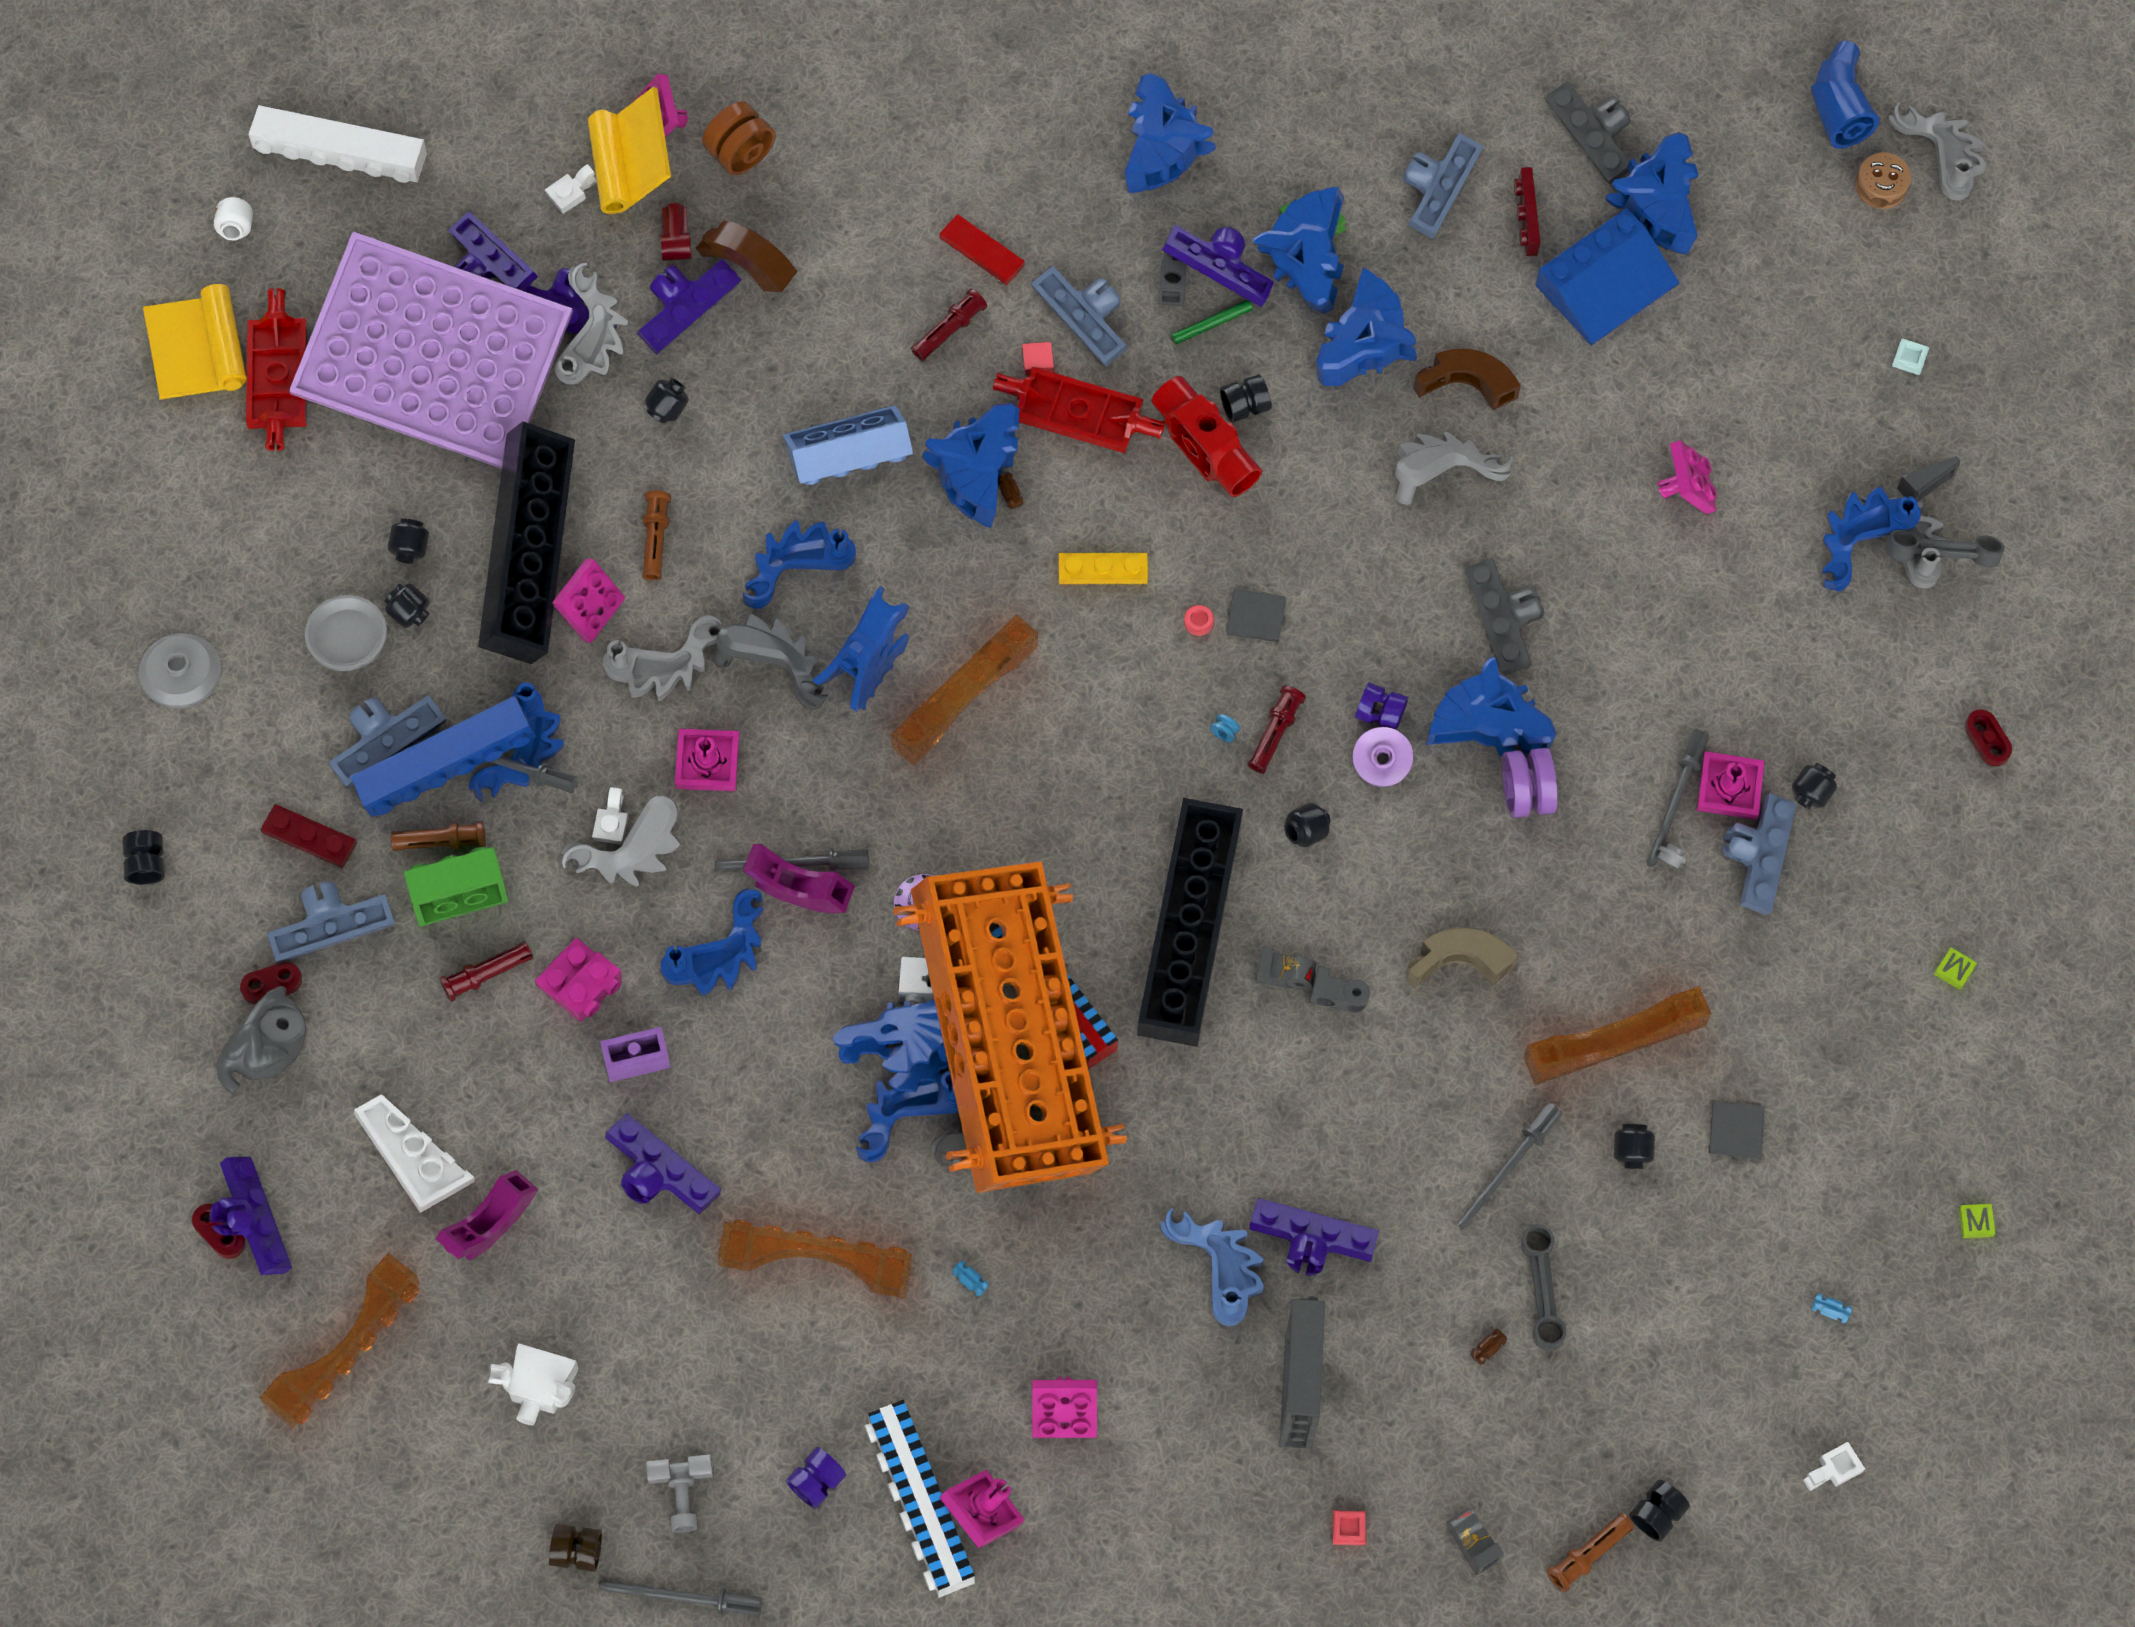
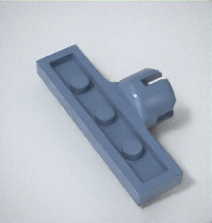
M1459 133L1443 161H1436L1422 152H1417L1413 156L1403 174V180L1420 190L1423 197L1408 226L1431 239L1434 238L1484 146Z
M1054 266L1050 267L1031 283L1032 288L1106 368L1127 350L1126 344L1104 321L1106 316L1120 306L1121 301L1118 293L1112 286L1108 287L1107 284L1109 282L1103 278H1098L1086 289L1077 291Z
M429 695L397 716L390 715L378 698L365 700V711L360 705L352 710L350 722L361 736V739L358 743L328 762L330 768L346 789L353 785L350 776L407 749L446 722L445 716Z
M1771 793L1764 797L1757 829L1741 823H1735L1734 826L1729 827L1723 838L1726 843H1729V846L1722 844L1721 847L1726 857L1743 863L1747 867L1739 905L1764 915L1770 914L1773 909L1796 809L1795 803Z
M333 882L319 883L324 897L322 900H318L313 885L306 888L301 894L307 913L306 919L267 933L276 963H282L394 926L395 922L386 895L345 906L341 902L337 887Z

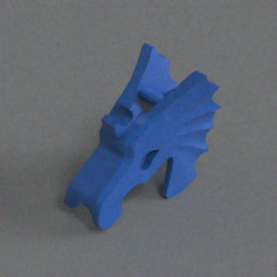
M882 586L871 597L856 629L850 634L838 655L823 672L813 679V682L821 685L830 682L844 672L855 678L850 708L856 712L859 708L866 710L867 700L875 696L874 693L877 686L883 682L885 674L893 669L894 660L905 651L909 641V635L904 633L892 645L896 627L906 617L909 605L906 603L897 606L889 605L882 599L884 592Z
M934 999L916 1005H911L910 1001H904V1006L896 1008L893 1002L888 1003L886 1010L882 1012L878 1020L845 1026L834 1035V1044L841 1047L839 1058L843 1063H858L862 1054H878L882 1059L886 1060L882 1063L883 1068L897 1073L889 1080L890 1087L897 1091L917 1092L918 1086L922 1081L935 1082L937 1073L948 1067ZM888 1044H902L901 1046H896L892 1049L887 1048Z

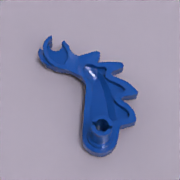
M1878 487L1871 491L1864 505L1859 501L1857 494L1852 492L1845 504L1843 520L1833 511H1830L1827 518L1832 534H1825L1823 542L1831 552L1832 560L1824 567L1822 573H1832L1834 581L1825 579L1823 587L1840 592L1849 585L1852 577L1851 553L1853 546L1857 542L1888 536L1895 530H1912L1918 524L1921 517V511L1916 499L1911 496L1909 498L1905 496L1903 498L1889 499L1882 487Z
M795 520L786 529L780 543L775 541L772 533L766 534L767 555L762 553L755 555L759 576L745 584L746 590L751 589L755 591V595L750 596L743 592L744 603L754 609H761L767 606L774 596L775 585L780 574L787 569L844 570L851 567L856 559L854 543L848 538L847 532L843 529L842 535L839 534V529L833 530L829 535L825 522L813 524L802 535L799 522Z
M745 889L736 895L733 903L734 924L731 934L726 939L686 948L677 945V950H674V946L669 947L661 961V974L663 978L672 985L693 983L700 995L705 996L717 985L719 977L724 980L727 989L732 990L738 980L742 962L746 963L752 971H755L757 966L751 947H761L762 943L761 937L753 927V922L763 913V907L754 908L751 906L752 900L762 902L761 892L754 889Z
M939 1071L935 1082L922 1081L918 1086L917 1092H903L893 1088L888 1091L883 1082L878 1081L877 1097L879 1104H867V1112L871 1119L872 1127L858 1137L860 1144L866 1142L870 1146L868 1150L856 1147L858 1157L870 1163L882 1159L889 1148L890 1133L894 1123L901 1117L959 1113L950 1071L945 1072L943 1076Z

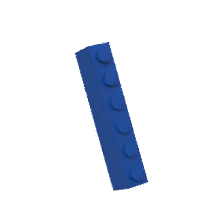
M513 696L350 777L363 806L371 817L384 815L390 812L394 806L403 802L413 801L421 793L431 788H439L445 785L447 780L457 775L468 774L476 766L486 761H494L501 757L502 753L512 748L525 746L536 735L523 707L516 696Z

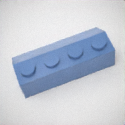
M895 405L783 434L795 476L800 484L804 483L806 485L816 484L822 480L821 478L832 475L833 477H843L848 475L851 470L858 468L862 470L873 469L878 466V463L885 461L900 462L906 459V456L913 454L906 420Z

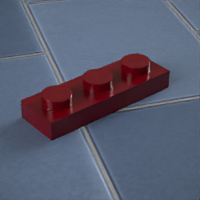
M1523 167L1520 170L1519 179H1514L1515 196H1520V204H1517V220L1523 222V229L1519 231L1520 246H1525L1526 256H1538L1541 241L1533 168Z
M274 804L260 829L267 836L342 869L357 844L356 839L277 804Z

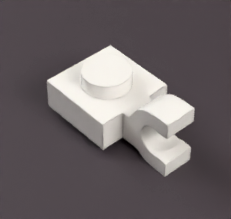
M587 164L578 171L574 179L566 174L546 188L545 193L560 212L564 214L586 199L583 191L597 183L593 177L595 173Z
M610 787L607 810H597L592 835L593 841L623 845L629 816L628 813L621 812L624 799L622 789Z
M1846 1442L1819 1458L1822 1467L1810 1472L1803 1481L1809 1491L1814 1490L1830 1479L1835 1487L1863 1473L1865 1468L1849 1442Z

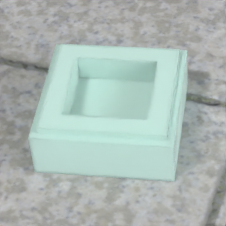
M1902 338L1892 366L1920 375L1929 347Z

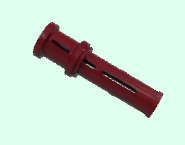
M970 288L966 292L967 296L957 305L953 304L950 306L948 315L911 347L912 353L920 361H925L960 327H967L973 316L980 310L984 311L988 307L984 298L976 290Z
M1282 686L1280 690L1281 696L1276 706L1272 707L1269 712L1271 720L1260 739L1251 761L1248 763V767L1258 773L1264 774L1266 772V768L1286 728L1294 724L1296 719L1294 715L1299 705L1303 704L1306 700L1305 694L1294 687ZM1273 735V738H1272V740H1271V742H1270V744H1269V746H1268L1266 752H1264V750H1265V748H1266V746H1267V744H1268V742H1269L1271 736Z
M524 941L474 966L467 964L463 966V970L449 977L441 976L439 980L449 1001L453 1002L456 1000V996L471 989L476 991L481 986V983L504 973L521 963L532 960L533 955L528 944Z

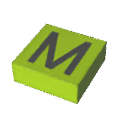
M1950 947L1934 975L1961 990L1976 967L1977 962Z
M1992 1204L1960 1205L1958 1210L1962 1238L1994 1237L1996 1233Z

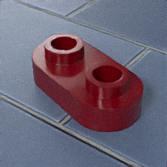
M1983 709L1970 713L1965 722V731L1979 755L1988 765H2004L2012 754V744L1995 716ZM1980 724L1984 727L1985 730L1979 731L1976 729L1975 725ZM1996 749L1999 751L2000 755L1995 756L1990 752V750Z
M282 962L245 975L240 983V991L247 1002L256 1004L267 992L279 986L287 989L286 995L296 992L302 984V975L295 964ZM284 973L291 974L287 980L280 979L281 975ZM255 982L261 984L258 989L250 988V986Z
M213 1204L199 1206L192 1215V1224L196 1232L220 1257L225 1259L238 1257L245 1248L244 1236L228 1235L233 1237L232 1243L228 1245L223 1244L224 1238L228 1236L220 1235L212 1228L214 1225H223L222 1222H202L204 1216L210 1215Z

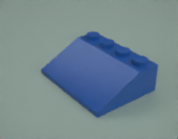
M1626 208L1541 267L1538 271L1535 286L1592 346L1677 286L1679 281L1647 229Z

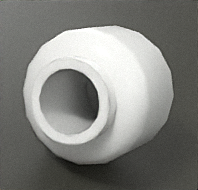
M236 197L221 200L216 206L214 217L216 232L227 240H238L246 237L251 231L253 219L251 205L245 200Z

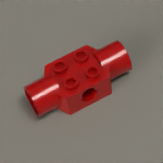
M1183 376L1171 378L1154 393L1151 403L1164 417L1171 439L1207 482L1217 480L1231 497H1237L1248 491L1262 475V469L1240 444L1238 432L1231 422L1226 423L1220 416V411L1216 404L1211 400L1208 402L1202 394H1197Z

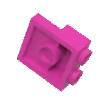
M576 937L535 980V985L578 1021L582 1022L586 1016L590 1018L596 1014L601 1006L600 1002L607 994L611 996L617 992L623 978L618 967L601 953H595Z

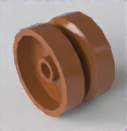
M738 101L719 112L710 122L704 132L702 144L712 156L719 158V163L731 175H741L758 164L768 154L774 144L776 133L764 119L759 118V114L746 101Z

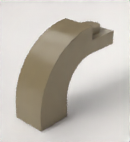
M1472 928L1448 929L1436 933L1423 942L1421 953L1425 957L1419 955L1409 964L1407 981L1416 988L1440 967L1450 963H1465L1479 970L1494 985L1516 967L1519 956L1501 939L1485 931Z

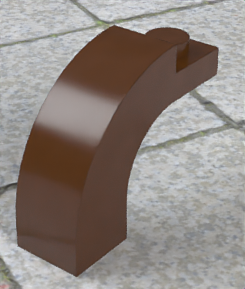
M723 221L718 228L708 230L696 247V250L702 257L725 258L738 264L754 278L763 291L783 292L798 272L787 257L772 243L753 230L730 221Z
M1451 349L1435 354L1433 368L1431 366L1425 367L1418 372L1413 389L1420 398L1451 383L1468 384L1479 390L1492 410L1517 399L1521 385L1512 371L1494 356L1473 349Z

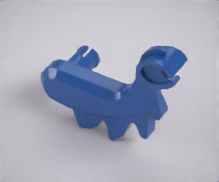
M527 682L520 684L511 697L516 696L523 707L536 737L531 739L525 746L514 748V754L510 759L538 768L542 761L555 756L564 747L563 740L550 738L558 730L561 717L559 714L544 711L540 693L535 690L531 683ZM502 765L486 767L471 777L469 789L470 791L474 789L475 797L482 802L483 794L480 792L481 789H491L492 797L495 798L500 788L506 783L523 787L529 786V774Z

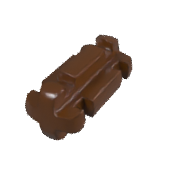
M1005 473L998 477V485L1001 486L1000 489L1006 502L1009 504L1008 507L1015 509L1023 505V497L1020 496L1021 492L1016 481L1012 478L1013 474Z
M1494 1329L1492 1335L1488 1334L1477 1345V1349H1472L1470 1355L1478 1364L1483 1365L1486 1361L1485 1359L1491 1358L1500 1349L1501 1344H1506L1507 1338L1499 1329Z

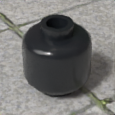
M671 378L669 381L658 380L645 399V404L648 408L646 410L647 413L661 423L676 421L689 401L687 394L684 392L686 387L674 378Z
M401 518L400 522L392 525L388 551L396 555V561L413 564L414 559H420L425 556L429 532L423 527V522Z
M398 584L384 601L387 604L386 613L404 628H408L413 624L419 627L430 614L426 610L429 606V599L412 584L404 586Z
M1816 763L1814 766H1805L1792 783V789L1797 795L1795 801L1806 809H1810L1812 806L1817 808L1824 807L1837 789V783L1834 780L1836 775L1819 763Z
M1307 803L1287 815L1284 825L1285 834L1293 844H1297L1300 847H1309L1328 836L1331 822L1330 816L1320 806L1314 803Z
M1622 1124V1129L1617 1130L1614 1135V1158L1619 1162H1624L1625 1169H1643V1163H1650L1654 1160L1655 1135L1652 1131L1647 1130V1125Z

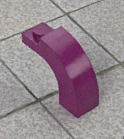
M763 844L752 845L743 872L756 880L755 887L781 901L817 912L845 913L855 888L852 883L835 871L815 872L802 869L783 860Z
M517 1170L504 1174L497 1179L487 1197L469 1216L441 1229L436 1240L444 1246L449 1254L457 1259L466 1257L471 1261L489 1249L519 1219L539 1189Z

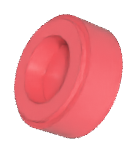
M1195 605L1186 611L1184 626L1189 633L1202 636L1212 630L1214 615L1208 607Z

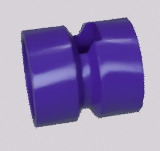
M1368 682L1357 708L1355 718L1369 724L1377 721L1379 727L1397 730L1409 697L1394 691L1387 694L1385 688ZM1377 702L1383 703L1381 712L1375 709Z
M816 1447L804 1460V1468L797 1467L785 1480L790 1489L813 1509H816L828 1496L827 1489H835L847 1475L843 1468L819 1447Z

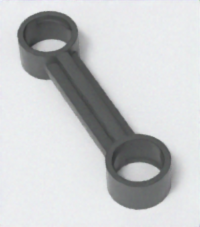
M1895 530L1890 534L1886 553L1897 561L1908 562L1913 560L1915 555H1921L1924 549L1931 547L1940 552L1939 557L1972 559L1980 566L1993 568L1999 565L2005 546L1999 539L1986 535L1978 537L1975 542L1922 539L1910 531Z
M1536 1224L1526 1229L1521 1241L1524 1254L1531 1260L1538 1321L1533 1330V1339L1539 1348L1553 1351L1563 1344L1566 1337V1326L1556 1314L1549 1254L1554 1245V1235L1548 1227ZM1532 1233L1544 1235L1549 1243L1548 1248L1541 1252L1532 1250L1527 1244L1528 1235ZM1547 1323L1557 1326L1561 1332L1560 1340L1555 1343L1543 1341L1538 1333L1539 1328Z

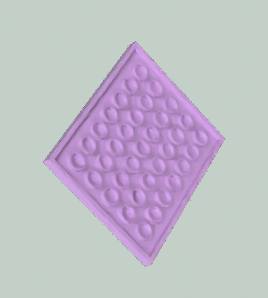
M352 232L289 392L291 395L502 469L506 434L522 421L530 423L573 310L567 306Z

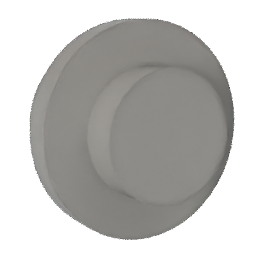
M1668 843L1666 848L1661 845L1658 848L1660 853L1657 858L1679 869L1681 863L1685 864L1687 861L1682 857L1684 851Z

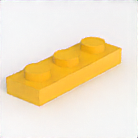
M1059 553L1058 555L1059 584H1148L1147 553Z

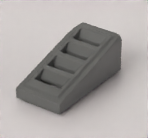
M1956 456L1908 473L1901 477L1897 489L1904 497L1909 498L1911 496L1918 502L1954 477L1961 460Z

